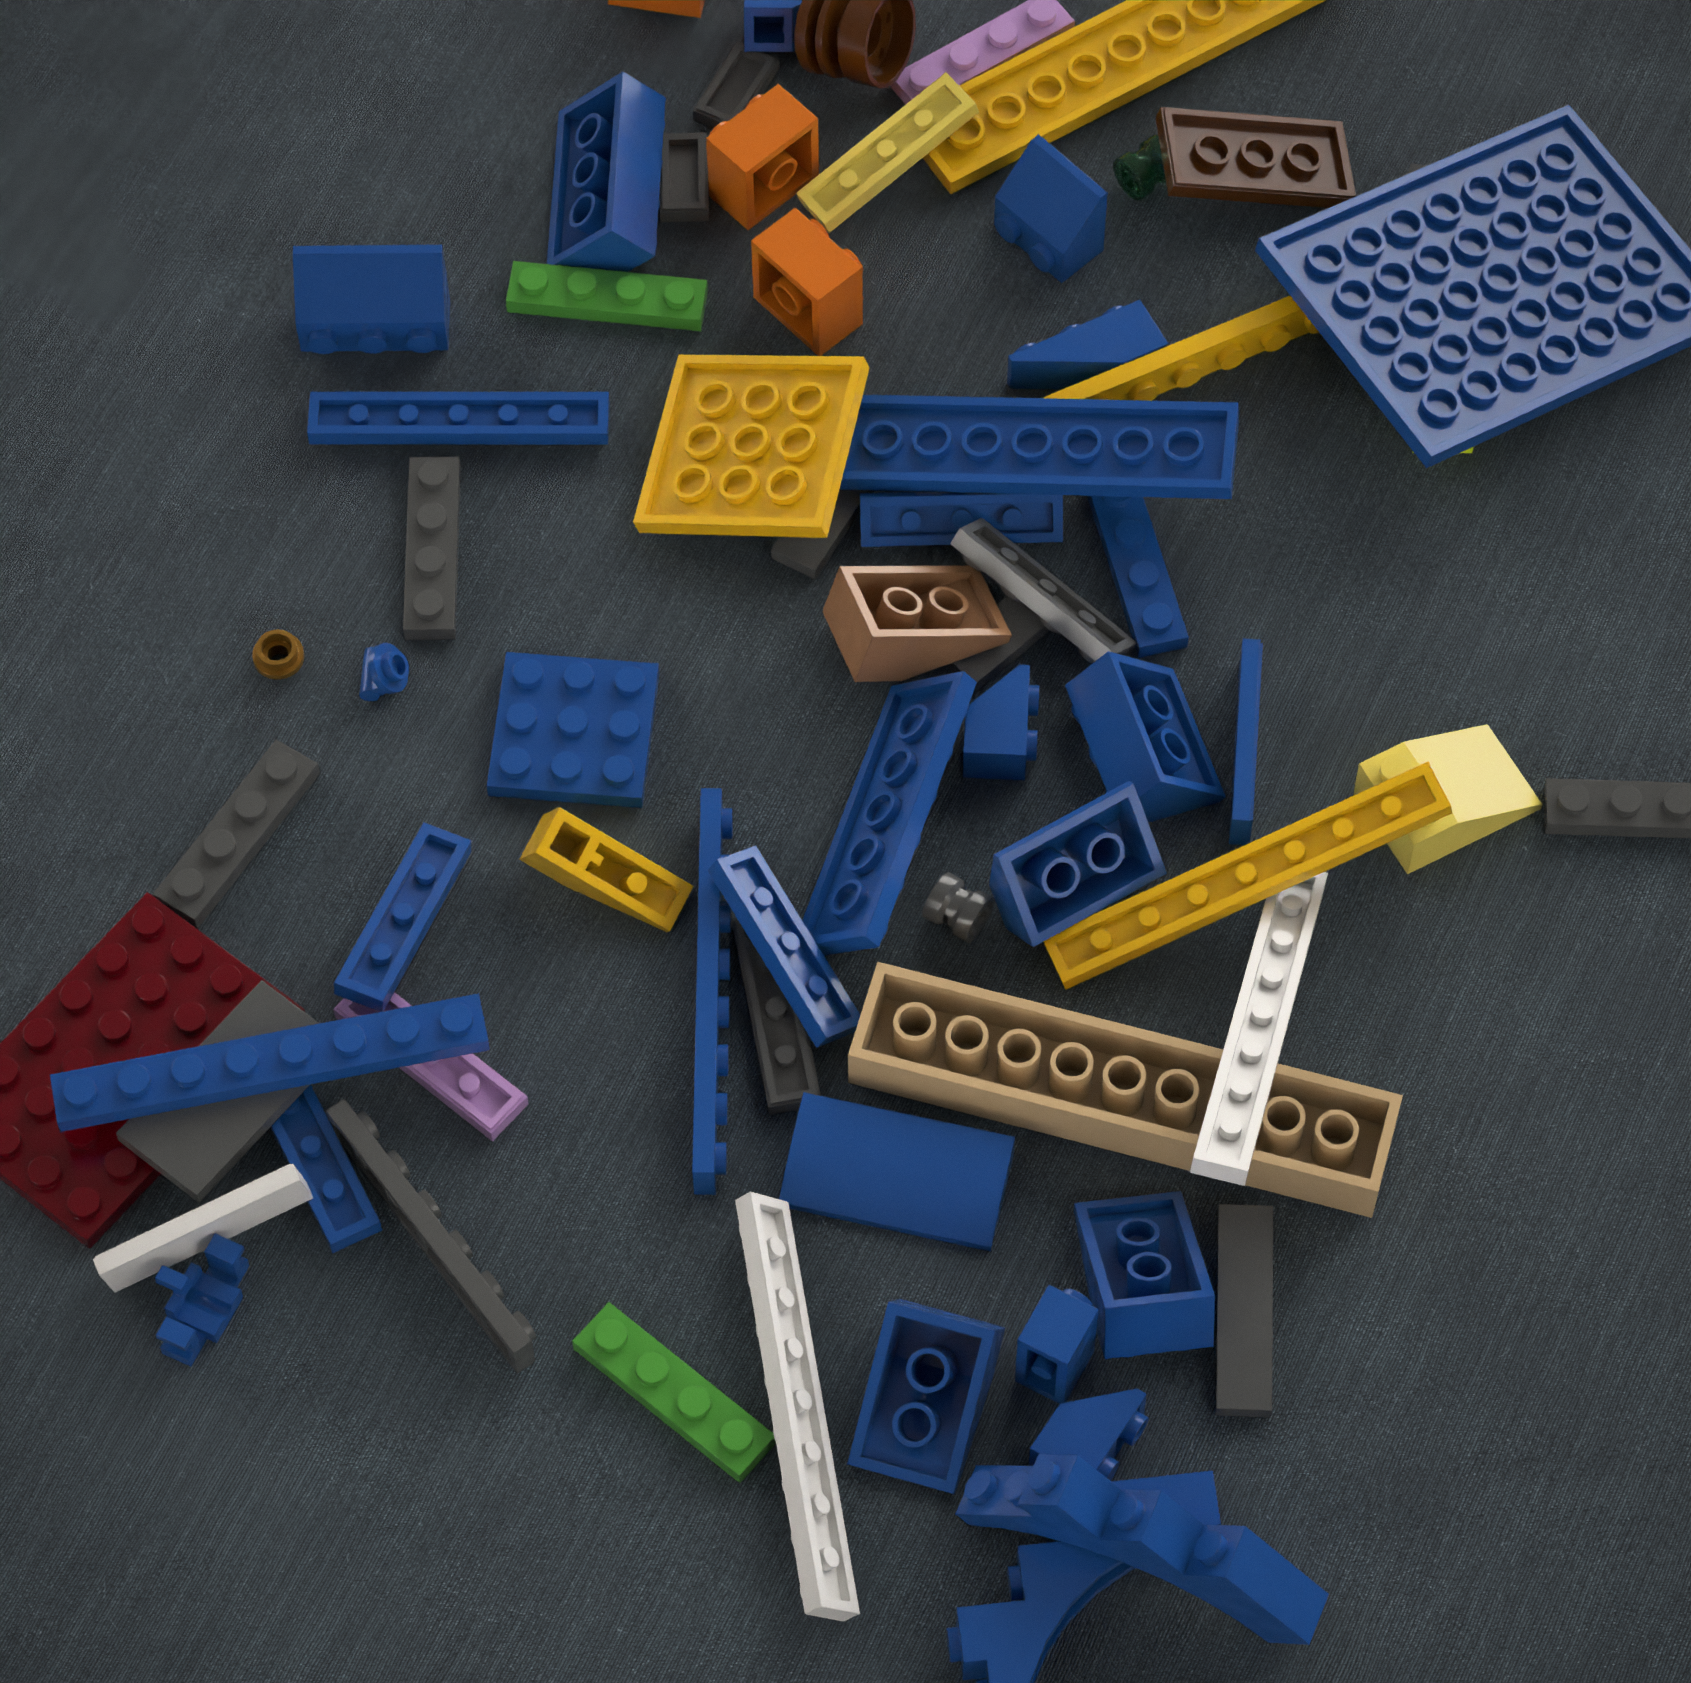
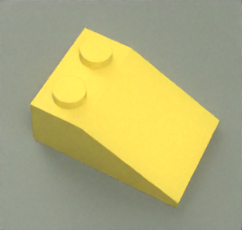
M1488 724L1405 741L1359 763L1354 788V795L1429 761L1451 804L1452 814L1387 843L1407 874L1542 808L1541 801Z

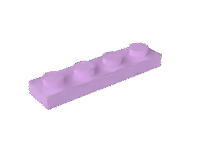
M1027 0L905 67L898 80L891 84V88L906 105L945 72L958 85H961L1075 27V20L1057 0Z

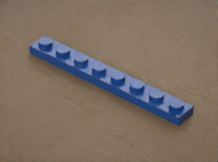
M701 788L692 1164L694 1195H716V1175L727 1174V1142H717V1125L728 1124V1094L718 1093V1077H728L729 1047L728 1044H719V1028H729L730 1019L729 996H720V980H730V948H721V933H731V908L727 901H722V893L708 872V869L717 859L731 855L722 854L723 839H733V808H723L722 788Z
M478 993L50 1074L57 1124L60 1132L473 1054L488 1051L490 1048Z

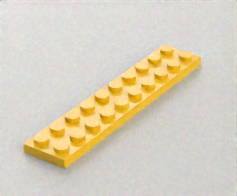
M1126 0L959 85L976 103L979 113L924 156L923 160L948 192L953 194L1018 160L1030 141L1038 134L1048 143H1051L1326 0Z

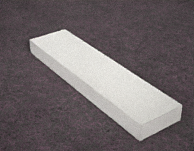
M288 1164L95 1256L93 1261L99 1276L116 1293L158 1273L162 1265L170 1267L204 1251L215 1233L229 1239L313 1199L307 1182L294 1164Z

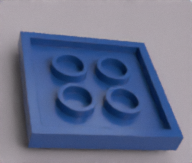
M506 652L487 779L488 796L643 808L660 675L659 663Z

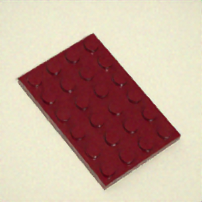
M147 892L0 1043V1179L90 1249L161 1173L119 1142L116 1133L129 1119L60 1132L56 1119L50 1074L198 1047L261 980L305 1012V1009Z

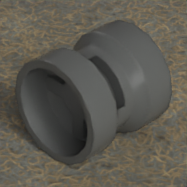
M947 872L938 880L925 902L922 916L936 925L947 922V925L952 927L953 935L967 943H971L986 925L993 911L995 898L981 890L973 892L969 889L966 890L964 880Z

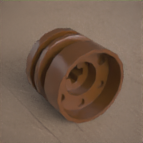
M802 0L797 13L794 32L795 52L799 64L810 73L826 74L831 78L846 77L853 83L875 88H888L898 80L907 65L913 48L916 31V15L913 1Z

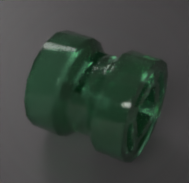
M1153 134L1139 144V150L1136 152H1125L1113 161V171L1119 185L1134 200L1140 201L1154 191L1156 184H1166L1158 135Z

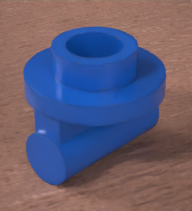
M382 643L364 650L359 692L361 699L377 701L381 695L394 694L406 687L409 664L405 655L397 647L390 643Z

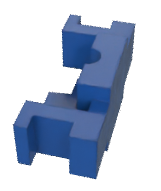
M215 1233L204 1251L209 1265L206 1273L202 1272L201 1266L192 1262L184 1274L164 1265L161 1266L155 1281L157 1284L173 1290V1294L164 1308L167 1316L156 1333V1338L164 1341L160 1347L162 1354L191 1367L207 1339L215 1343L219 1341L243 1299L242 1291L237 1287L250 1266L248 1259L241 1256L245 1250L244 1246Z

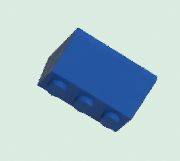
M442 244L293 246L295 322L301 352L330 354L334 351H363L365 353L377 354L383 351L429 353L433 350H449L450 295Z
M1108 651L1065 685L1073 704L1072 713L1082 727L1089 745V756L1099 770L1106 793L1128 781L1134 783L1148 822L1219 803L1226 797L1174 669Z
M1128 781L995 853L989 886L1006 929L1030 946L1035 947L1167 874L1134 783Z

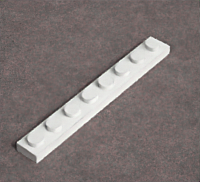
M1326 872L1272 895L1265 900L1194 1152L1190 1173L1245 1186L1328 876Z
M750 1191L736 1199L735 1203L748 1274L747 1281L750 1287L756 1321V1334L759 1339L765 1375L764 1381L768 1392L773 1422V1435L776 1441L782 1475V1488L785 1494L791 1529V1541L794 1547L800 1582V1594L806 1615L844 1622L859 1615L860 1611L789 1204L787 1201Z

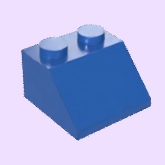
M1038 134L1030 141L995 196L994 226L1005 241L1009 243L1014 242L1024 250L1040 271L1049 272L1059 282L1063 283L1104 250L1108 193Z

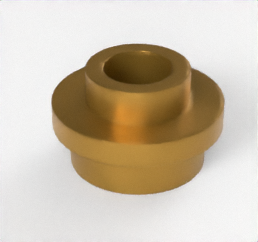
M277 629L268 631L259 638L253 648L252 658L255 668L261 675L269 679L280 680L291 677L299 671L304 662V650L298 638L285 630ZM277 654L287 656L281 660H271Z

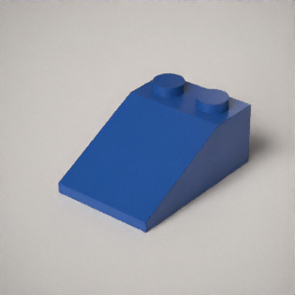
M1181 1191L1074 1203V1214L1089 1298L1093 1307L1099 1309L1096 1332L1104 1359L1214 1347L1215 1294Z
M902 1299L889 1301L847 1465L955 1494L992 1383L1006 1327Z

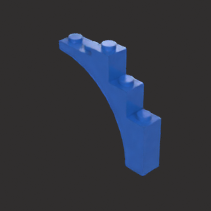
M1038 1454L1034 1466L976 1465L972 1476L965 1485L963 1497L955 1515L970 1526L1002 1528L1039 1535L1075 1545L1126 1563L1206 1601L1239 1621L1268 1643L1310 1645L1329 1595L1246 1526L1204 1525L1162 1490H1121L1079 1455Z
M1213 1471L1111 1481L1121 1490H1162L1204 1525H1221ZM1060 1541L1018 1546L1016 1566H1007L1011 1602L957 1607L956 1627L946 1628L950 1663L961 1662L963 1680L986 1678L984 1680H976V1683H1035L1046 1656L1067 1624L1100 1591L1135 1569V1567Z

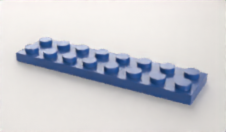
M863 395L839 490L1232 499L1240 415L1238 402Z

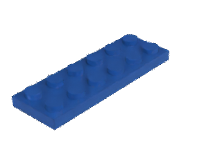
M965 671L893 685L889 690L802 920L824 956L877 948L880 946L881 940L888 930L891 913L897 897L903 889L904 878L914 851L920 843L921 832L930 808L936 800L938 786L947 762L953 754L955 740L962 721L968 713L969 702L977 684Z

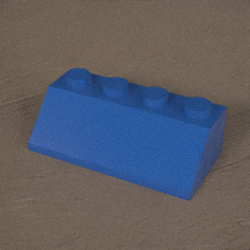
M625 72L619 73L561 109L558 113L547 264L629 272L655 257L666 97Z

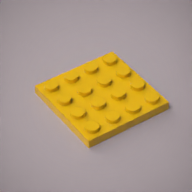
M678 354L633 520L638 532L653 534L827 538L870 369L866 359L860 356Z

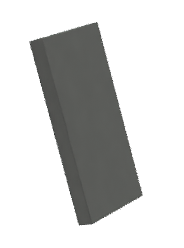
M261 980L199 1046L319 1023ZM309 1085L132 1118L116 1134L119 1142L200 1203Z

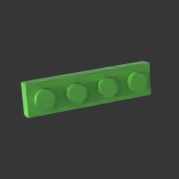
M513 261L506 297V307L509 313L701 331L708 285L707 280Z
M610 1302L572 1340L573 1349L737 1482L741 1483L776 1444L774 1435L769 1429Z

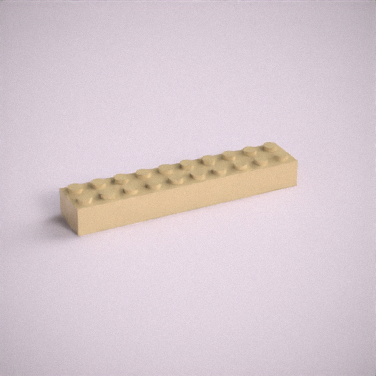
M877 962L848 1053V1083L1190 1171L1223 1049ZM1277 1064L1245 1185L1372 1218L1403 1095Z

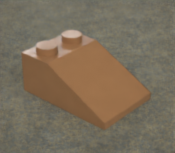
M840 566L822 611L855 682L903 681L1009 643L1012 636L981 572L971 566Z

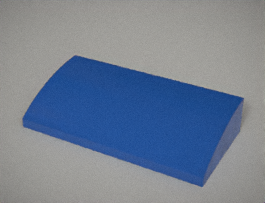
M803 1092L779 1200L787 1201L789 1209L991 1252L1014 1157L1015 1137Z

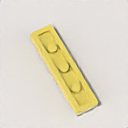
M945 72L796 193L799 201L830 233L978 114L979 110L976 103Z

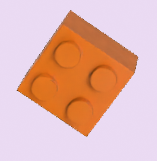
M780 84L774 86L764 95L759 94L752 98L744 110L728 122L723 121L716 125L709 136L706 137L709 197L744 228L750 230L819 175L818 118Z
M795 207L751 240L753 297L817 356H822L863 324V266L851 250L840 248L829 238L826 229L816 219L809 220Z

